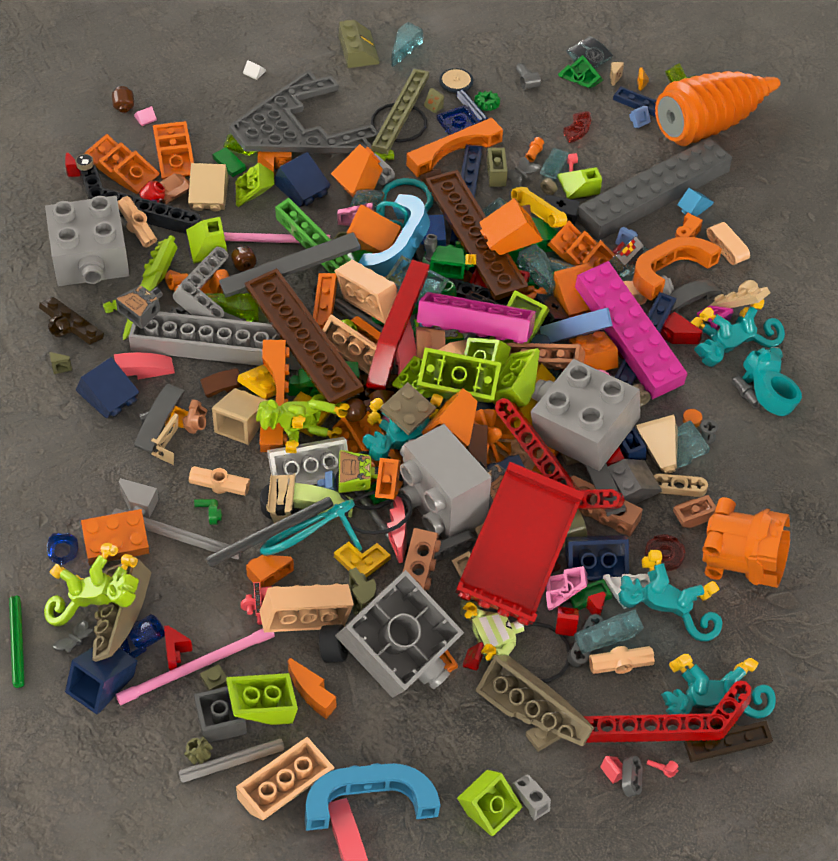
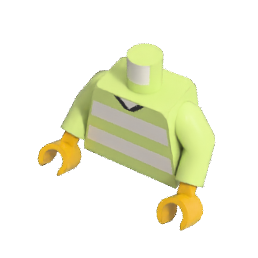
M468 602L463 607L464 610H467L464 615L467 619L473 617L472 630L478 643L483 642L484 644L481 653L484 654L486 661L493 659L494 655H509L516 646L515 634L524 632L523 624L517 621L510 623L507 617L495 612L478 609L474 603Z

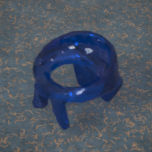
M53 533L49 537L47 554L51 561L65 565L77 556L78 540L74 535L70 533ZM59 543H66L70 546V553L62 558L57 557L54 554V548Z

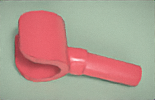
M577 153L568 155L567 164H569V172L573 171V165L578 163Z
M649 759L647 761V765L662 770L668 778L673 777L678 772V764L674 761H669L667 765Z

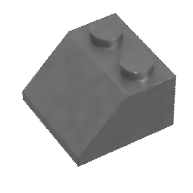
M623 459L608 466L618 491L623 494L626 501L634 505L662 492L645 460Z

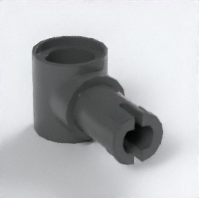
M519 63L516 66V71L520 74V83L524 90L541 85L538 72L532 73L524 63Z

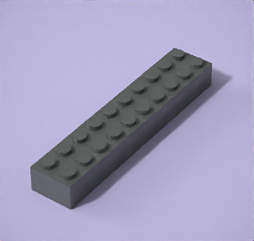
M709 137L579 205L577 221L600 241L619 231L620 228L626 227L679 199L688 188L695 190L729 172L732 156Z

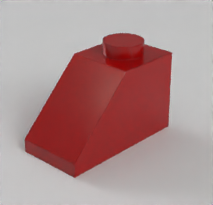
M674 311L668 316L660 335L671 344H699L702 330Z

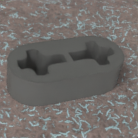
M636 755L624 758L622 788L628 797L639 795L642 792L643 767L641 760Z

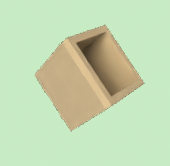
M191 163L188 199L190 209L195 211L210 209L214 212L225 210L229 182L226 164Z
M234 388L212 408L214 432L249 445L260 428V422L256 421L258 406L260 402L268 400Z

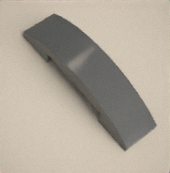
M702 279L688 283L674 290L669 295L677 298L670 314L674 311L678 313L680 308L703 297L708 300L720 294L721 290L711 279Z
M167 383L147 414L136 438L135 447L150 453L153 452L157 444L151 440L153 438L157 439L161 434L175 406H178L185 390Z

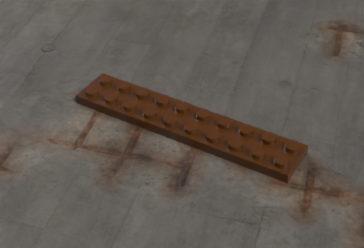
M458 170L426 178L425 184L464 250L467 254L477 255L476 265H473L494 300L512 296L515 290L520 293L528 291L529 286L509 253L499 255L495 250L491 251L486 243L488 239H485L480 232L482 227L479 223L486 216Z
M277 268L245 283V288L281 339L286 340V346L290 347L291 353L326 402L336 405L364 391L362 383Z

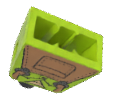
M340 450L338 493L370 489L371 479H377L379 468L371 467L370 455Z

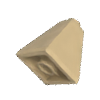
M670 415L636 425L639 435L646 445V449L661 472H664V474L675 472L678 451V428L675 416Z

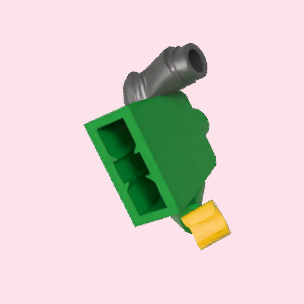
M428 234L424 241L426 254L424 257L430 262L429 275L463 279L464 269L469 270L473 264L476 265V254L464 255L463 249L455 248L453 245L437 246L436 235Z

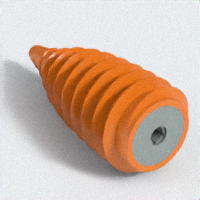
M725 71L673 81L666 86L663 93L657 98L655 115L658 126L669 140L674 141L680 146L697 143L701 139L717 135L721 131H725L731 126L738 124L740 120L746 119L749 113L754 112L757 105L762 103L765 96H769L771 92L778 89L780 80L777 77L763 78L738 71Z

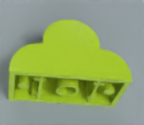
M425 347L417 386L423 390L439 394L447 400L464 388L478 402H493L501 362Z

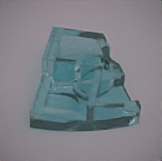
M691 420L678 427L677 468L691 464L693 458L709 453L710 447Z

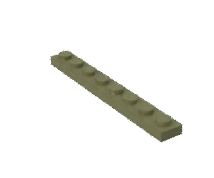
M413 69L371 146L372 151L388 155L429 78L428 71Z

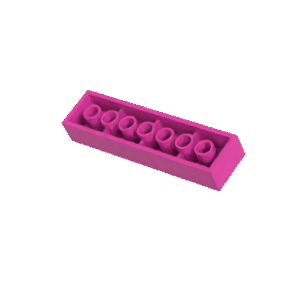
M607 261L577 275L575 288L590 310L593 312L609 308L612 326L604 330L645 387V390L650 393L652 400L684 385L687 377L686 370L610 262Z

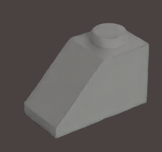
M120 478V492L129 510L142 509L143 516L150 518L159 500L157 488Z

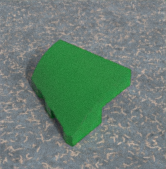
M583 55L571 66L567 65L558 74L561 78L589 89L604 80Z

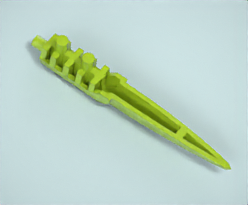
M170 235L168 239L159 241L155 250L150 252L153 259H150L149 263L144 265L145 271L140 285L148 291L157 287L168 271L178 248L174 243V236ZM129 319L126 322L123 340L128 338L133 322Z

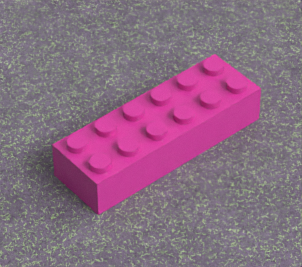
M427 292L419 300L417 322L422 323L426 327L440 326V329L443 330L456 329L458 332L465 334L473 332L480 337H487L489 335L495 336L497 340L511 339L515 343L522 344L527 342L533 333L536 311Z

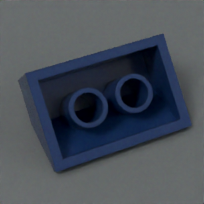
M625 535L566 537L565 558L567 569L584 566L588 581L602 580L606 574H610V577H622V574H629V539Z

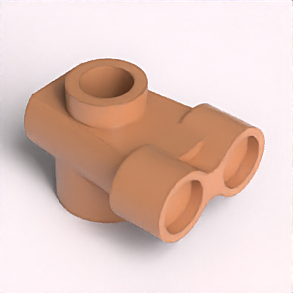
M191 401L188 415L183 419L184 428L192 434L206 427L205 416L207 409L201 406L200 401Z

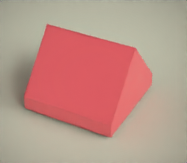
M606 756L600 768L612 784L622 779L623 764L617 757Z

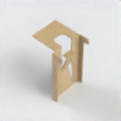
M175 413L157 439L153 438L151 440L157 444L156 449H158L157 453L152 452L151 455L174 465V453L164 448L178 429V414Z
M295 473L294 475L272 476L271 474L268 505H266V508L270 512L274 523L292 515L290 511L293 509ZM276 479H278V499H277V480H276ZM286 494V515L278 516L275 512L276 502L277 505H284L283 501Z

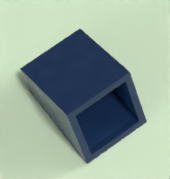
M308 152L280 166L274 177V184L299 207L303 205L308 206L317 197L322 198L326 196L331 186Z
M112 357L83 375L76 388L78 394L106 419L111 415L115 417L120 414L122 408L126 405L128 407L133 405L137 401L136 398L139 394L138 389Z
M93 647L74 658L71 662L65 693L95 714L100 713L116 696L115 694L120 692L135 674L138 660L120 648L111 657L97 662L92 660Z

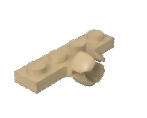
M746 280L739 286L737 293L731 292L725 296L721 294L715 297L714 302L710 305L734 308L759 303L770 294L768 287L759 288L758 283L753 280Z

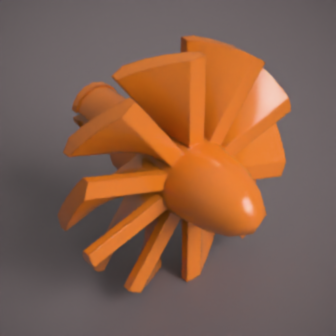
M477 410L473 424L487 425V465L492 463L488 453L489 449L493 452L496 463L501 462L505 457L496 450L495 445L510 455L512 452L511 442H500L498 440H514V435L502 421L496 410Z

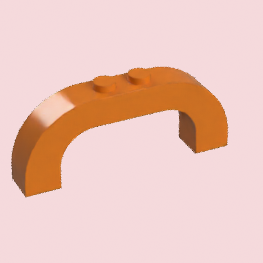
M696 237L669 239L639 256L633 275L634 287L641 295L651 301L657 298L659 292L663 293L665 279L655 272L678 260H691L708 269L719 263L722 248L710 241Z

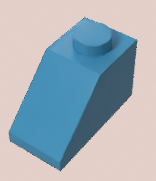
M688 188L677 205L682 208L681 212L685 215L690 213L697 217L712 206L714 202L702 193Z

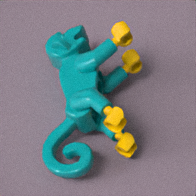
M764 299L759 303L750 304L751 307L749 308L745 307L739 313L740 316L735 324L732 325L718 314L714 315V311L709 307L705 308L699 314V317H695L691 321L692 324L698 328L700 327L702 332L711 338V340L707 339L704 343L694 348L698 356L702 357V363L708 367L717 365L722 361L724 353H729L744 342L754 341L766 348L778 346L784 340V327L778 319L769 318L764 322L763 330L767 336L771 337L774 334L771 326H774L777 331L776 339L769 340L757 334L754 317L757 309L761 310L763 308ZM711 318L713 323L720 326V329L716 330L707 323L703 324V320L707 321Z
M433 394L430 403L440 407L443 396ZM376 398L370 402V408L373 412L368 415L367 421L372 426L378 423L379 427L386 432V435L384 436L375 431L374 436L370 434L363 436L362 443L369 450V455L373 460L380 461V458H387L391 449L401 450L406 442L422 436L421 432L430 422V418L432 419L439 409H436L432 415L408 436L390 418V423L385 419H381L377 411L381 409L384 403L382 399Z
M650 550L648 557L642 558V568H649L648 576L650 583L642 587L638 578L633 582L629 576L624 575L621 578V591L618 595L619 601L624 607L632 608L643 602L651 609L672 612L682 617L687 632L692 638L700 642L711 641L719 635L723 623L717 613L707 612L701 617L700 627L702 629L708 627L709 620L714 622L712 631L707 634L701 633L696 629L689 613L693 609V601H696L698 596L703 602L720 590L716 582L711 581L705 586L698 585L680 591L669 584L665 565L661 563L662 553L659 550Z
M689 654L679 656L671 661L669 666L674 673L679 670L682 672L681 676L687 681L688 689L686 694L680 689L674 690L673 693L666 691L661 694L665 706H668L666 709L667 714H689L692 707L705 709L718 705L732 685L740 681L748 671L753 672L758 662L753 658H748L744 662L737 664L734 671L727 673L721 680H709L700 667L692 663L693 661ZM761 684L753 689L752 700L754 704L760 705L762 703L761 693L766 694L767 704L763 710H755L748 705L743 712L745 715L754 719H760L771 714L776 704V696L770 686Z

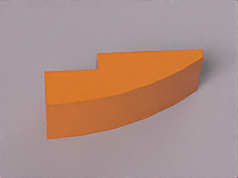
M290 658L288 660V672L297 691L309 706L327 719L336 708V696L325 690L323 678Z

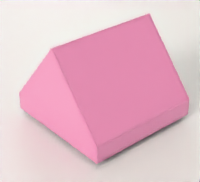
M152 106L134 114V117L141 126L157 121Z

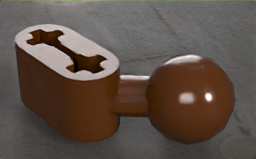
M377 390L368 396L369 400L365 401L359 398H350L345 402L349 405L348 410H343L348 412L345 418L352 422L360 421L364 418L366 412L372 411L370 408L371 401L380 398L383 403H386L395 392ZM381 410L377 411L380 415H383Z

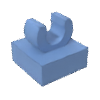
M647 106L637 108L629 114L635 128L651 122Z
M622 227L615 244L619 245L624 242L627 246L635 237H638V234L632 229L629 230Z
M325 472V479L318 480L317 486L338 492L334 472Z

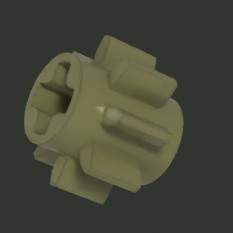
M204 737L201 739L193 738L187 743V751L184 755L193 765L197 762L203 764L210 759V750L213 747Z

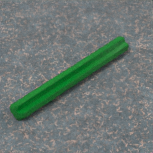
M11 596L9 598L12 684L14 688H19L25 685L20 596Z

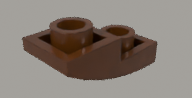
M239 369L225 370L201 379L205 396L210 398L224 390L229 393L234 388L237 389L243 386L237 381L240 374Z

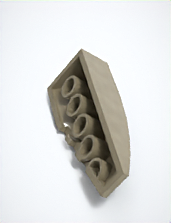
M139 559L135 567L128 566L126 570L128 571L127 574L139 579L137 590L134 592L136 597L133 603L128 607H120L113 602L107 605H96L98 611L95 612L97 625L94 627V633L97 637L93 641L92 660L94 662L111 657L122 645L138 618L152 573ZM122 563L105 569L104 573L112 577L117 568L122 566Z
M494 655L475 690L506 715L540 727V729L546 732H552L558 735V737L580 746L585 745L594 729L564 698L508 655Z

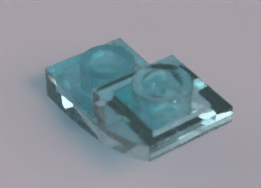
M553 148L549 158H546L540 174L556 179L557 174H560L568 159L569 152Z
M357 190L350 206L354 207L360 204L373 203L374 209H376L377 205L383 201L385 194L383 191Z

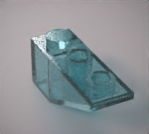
M409 22L398 29L392 50L391 66L394 67L417 46L422 44L423 29Z

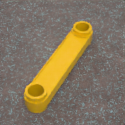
M527 187L512 189L511 198H515L521 206L530 205L531 212L548 223L550 227L558 228L566 225L567 216L564 212L559 211L529 191Z

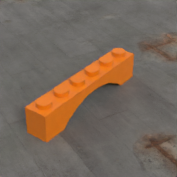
M489 118L408 152L406 166L418 178L419 175L433 170L437 162L445 155L466 148V145L489 148L502 142L503 129L493 118Z
M263 340V365L274 380L277 391L275 401L277 405L281 406L289 402L288 399H285V393H289V381H286V375H289V364H286V358H290V347H286V340ZM279 423L276 424V428L273 430L271 427L264 430L260 426L261 452L282 448L286 445L288 436L284 434V428Z

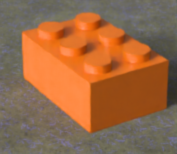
M142 509L81 520L89 565H93L98 555H102L101 546L104 543L113 544L112 546L118 547V552L115 556L108 555V561L119 560L125 554L132 555V557L150 554Z

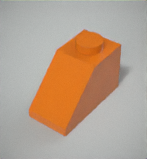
M261 555L250 560L246 565L247 577L253 583L260 582V587H270L294 571L293 558L290 556Z

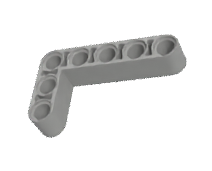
M216 247L181 282L173 293V299L191 315L223 318V309L200 289L228 259L227 251L222 247Z

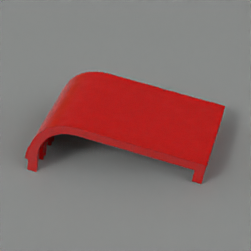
M509 462L455 593L459 594L458 597L466 601L474 600L478 602L477 605L485 609L493 608L501 616L507 618L512 616L520 624L532 625L538 615L536 611L585 493Z

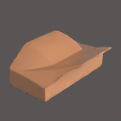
M172 174L160 182L165 188V197L162 200L165 205L189 191L190 182L181 174Z
M416 327V356L423 359L425 347L438 350L446 345L445 330Z
M709 495L675 505L673 512L682 527L692 528L709 521V518L715 512L716 506Z

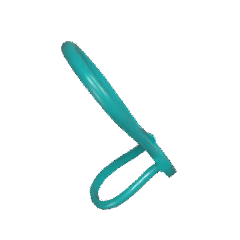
M401 178L386 184L380 192L376 213L385 217V206L400 209L404 214V224L397 220L390 221L401 226V229L404 228L408 221L406 209L398 203L386 201L388 192L394 187L401 185H413L421 188L427 196V202L424 206L428 212L433 206L434 198L426 184L417 179Z
M350 499L340 504H334L328 511L309 518L271 537L261 546L260 553L269 556L281 552L302 541L338 516L358 551H362V546L345 516V513L355 506L354 501ZM323 517L325 518V519H323L322 521H320V522H318V523L312 525L311 527H309V528H307V529L301 531L300 533L294 535L293 537H291V538H289V539H287V540H285V541H283V542L277 544L279 541H281V540L285 539L286 537H288V536H290V535H292V534H294V533L300 531L301 529H303V528H305V527L311 525L312 523H314V522L320 520L321 518H323Z

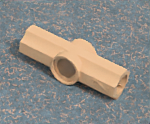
M126 196L119 200L118 207L127 221V229L135 233L145 248L156 243L157 238L146 222V214L137 209L130 197Z
M194 466L191 468L189 483L212 488V491L217 494L230 492L245 496L249 491L250 479L228 474L222 468L209 470Z
M619 646L607 653L589 655V667L593 674L610 671L624 674L636 667L654 665L655 662L654 652L650 646L633 649Z

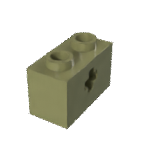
M488 148L487 170L489 187L506 186L507 163L505 148Z

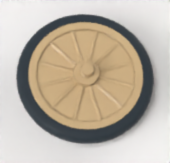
M460 68L448 69L439 78L442 88L453 93H457L461 89L464 91L469 90L474 82L473 76L468 71Z

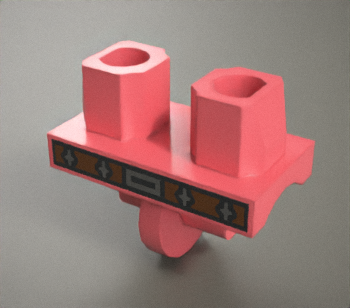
M255 582V598L248 594L246 599L241 601L240 605L241 609L247 611L248 615H252L253 610H256L257 623L262 625L259 611L267 589L270 587H260V582Z

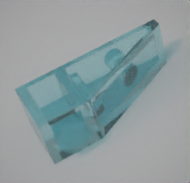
M536 244L519 251L516 264L523 271L530 272V279L539 288L543 287L547 294L553 295L555 281L545 252Z
M635 609L618 614L579 631L574 636L583 654L633 638L644 626Z

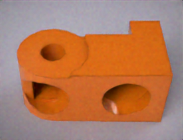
M687 213L684 216L683 226L678 227L676 230L675 238L696 237L701 231L703 220Z

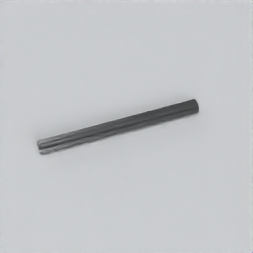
M326 497L208 556L206 561L210 567H213L333 507V501L330 497Z

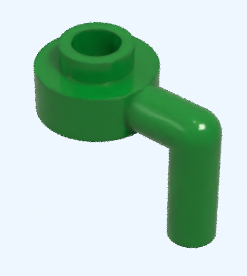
M194 499V507H209V525H218V521H222V509H218V500Z

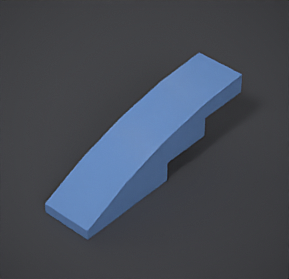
M609 308L541 326L540 333L548 336L551 343L611 327L612 321Z

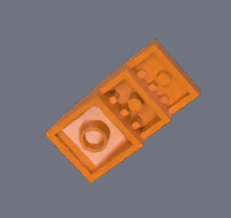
M187 122L153 125L161 178L166 179L172 174H181L184 177L190 176L191 163H194Z
M108 134L84 152V154L92 156L97 169L135 194H139L140 189L147 182L155 180L160 175L136 150L134 152L130 151L122 142L118 144Z
M570 221L547 244L572 267L588 263L590 269L609 261L615 271L619 273L625 266L601 240L596 242L585 230L581 233Z

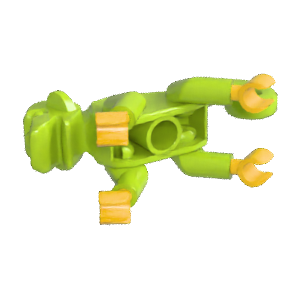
M321 394L314 395L307 402L292 401L286 402L281 406L277 405L275 400L270 399L260 402L256 421L260 422V426L264 430L268 427H271L273 430L276 428V424L279 423L289 437V441L286 442L285 446L286 453H296V447L299 445L300 429L306 428L310 434L322 437L329 436L330 439L340 437L337 435L342 433L341 428L335 427L330 431L328 428L317 426V423L319 422L321 411L337 414L338 417L343 418L348 413L343 410H348L349 405L342 402L336 405L326 402Z
M104 543L101 546L102 555H98L89 570L90 576L85 579L80 578L79 575L75 576L64 567L55 564L50 573L56 579L61 578L66 581L69 590L68 596L72 601L65 609L66 604L62 597L55 595L48 599L44 609L46 621L53 626H62L73 617L79 606L86 607L91 604L107 605L111 602L120 607L130 606L136 597L134 592L137 590L139 579L127 574L128 571L126 570L128 566L135 567L138 559L129 554L123 555L121 557L122 566H119L114 575L110 577L103 573L102 569L108 561V555L115 556L118 552V547L112 546L113 544ZM54 608L55 612L61 614L59 617H54Z

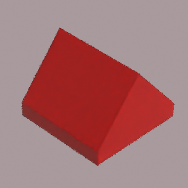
M606 592L588 596L586 608L592 615L597 614L601 616Z

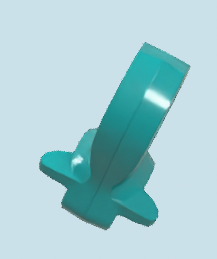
M771 347L770 349L761 348L758 351H752L743 362V367L746 369L743 379L746 383L754 381L757 400L766 410L778 416L789 415L801 401L802 392L793 380L781 374V359L783 357L781 349L778 347Z

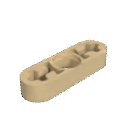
M670 474L654 475L656 481L661 482L659 486L662 492L660 494L702 497L707 492L708 482L701 477ZM680 482L684 487L677 488L674 486V483Z

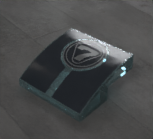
M591 36L566 51L574 62L583 55L594 68L613 57L611 52L602 43Z

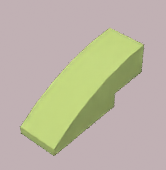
M295 483L294 508L304 509L326 497L331 498L333 505L345 501L336 491L309 484ZM353 508L348 513L349 517H352Z

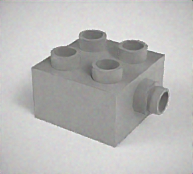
M96 196L88 200L60 201L56 204L45 205L51 254L58 286L79 283L96 284L101 280L130 276L117 196Z
M575 359L568 364L555 382L551 380H538L535 384V391L531 396L538 402L531 410L532 426L545 444L597 471L602 469L641 418L640 389Z
M445 424L417 439L406 442L402 446L400 454L403 457L404 463L400 465V472L404 479V484L399 493L404 494L411 501L412 509L416 507L423 515L422 522L427 531L436 532L445 540L464 531H471L473 533L475 531L474 528L484 523L489 511L492 477ZM401 498L404 505L408 508V504Z
M405 570L343 627L335 637L386 692L394 698L404 692L416 679H419L424 685L428 683V686L433 690L436 689L450 675L448 670L444 668L446 664L440 659V656L464 632Z

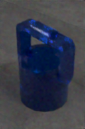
M150 614L142 620L136 621L129 636L137 649L130 653L127 638L122 643L121 649L133 658H136L146 652L147 647L164 638L165 631L158 618Z

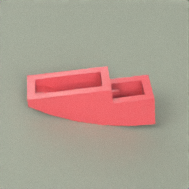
M140 352L114 354L115 362L127 377L137 375L139 380L175 373L172 357Z

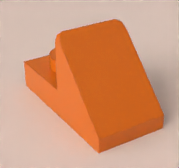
M258 151L257 153L258 163L274 172V176L275 169H279L280 166L292 160V152Z
M380 458L375 492L376 498L395 500L403 484V481H399L401 460Z

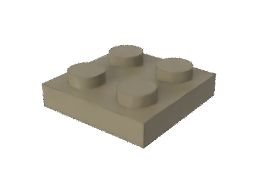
M407 382L381 406L380 410L409 436L435 412L436 407Z

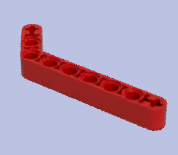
M412 259L378 339L366 387L386 390L397 349L428 276L430 264Z
M505 398L496 402L495 410L543 476L557 482L566 480L567 486L585 493L578 510L618 509L623 506L625 499L619 491L613 489L580 490L518 406ZM506 405H508V406H507V409H508V411H509L510 413H512L511 415H510L509 413L505 412V410H506L505 406H506ZM517 419H520V426L518 428H515V421ZM531 434L532 440L526 443V436ZM543 449V456L538 459L537 452ZM554 464L555 470L552 474H549L548 468ZM596 494L598 500L592 505L590 498ZM617 497V500L613 502L605 500V498Z
M745 681L735 682L711 714L584 716L594 727L586 743L721 740L750 704L751 687ZM726 708L734 709L731 713H727L724 710ZM719 724L722 728L716 730L712 726ZM671 725H675L678 727L676 730L668 729V727ZM692 725L700 726L697 730H692L689 727ZM607 726L612 727V730L608 732L602 729ZM627 726L634 727L632 731L624 730ZM655 726L656 729L653 731L646 730V727Z

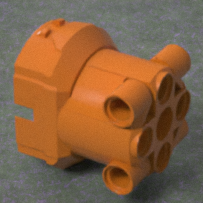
M720 498L714 514L709 518L707 537L702 549L703 562L707 564L704 572L705 575L710 579L719 580L722 578L724 570L744 573L749 582L754 585L761 584L778 588L783 577L790 547V531L783 530L784 526L790 527L789 514L773 512L770 509H764L755 516L734 512L736 503L730 498Z

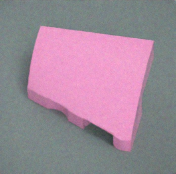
M373 203L363 204L374 211ZM360 205L338 209V225L350 226Z
M584 566L566 569L564 574L550 576L546 592L548 610H553L587 587L588 579Z

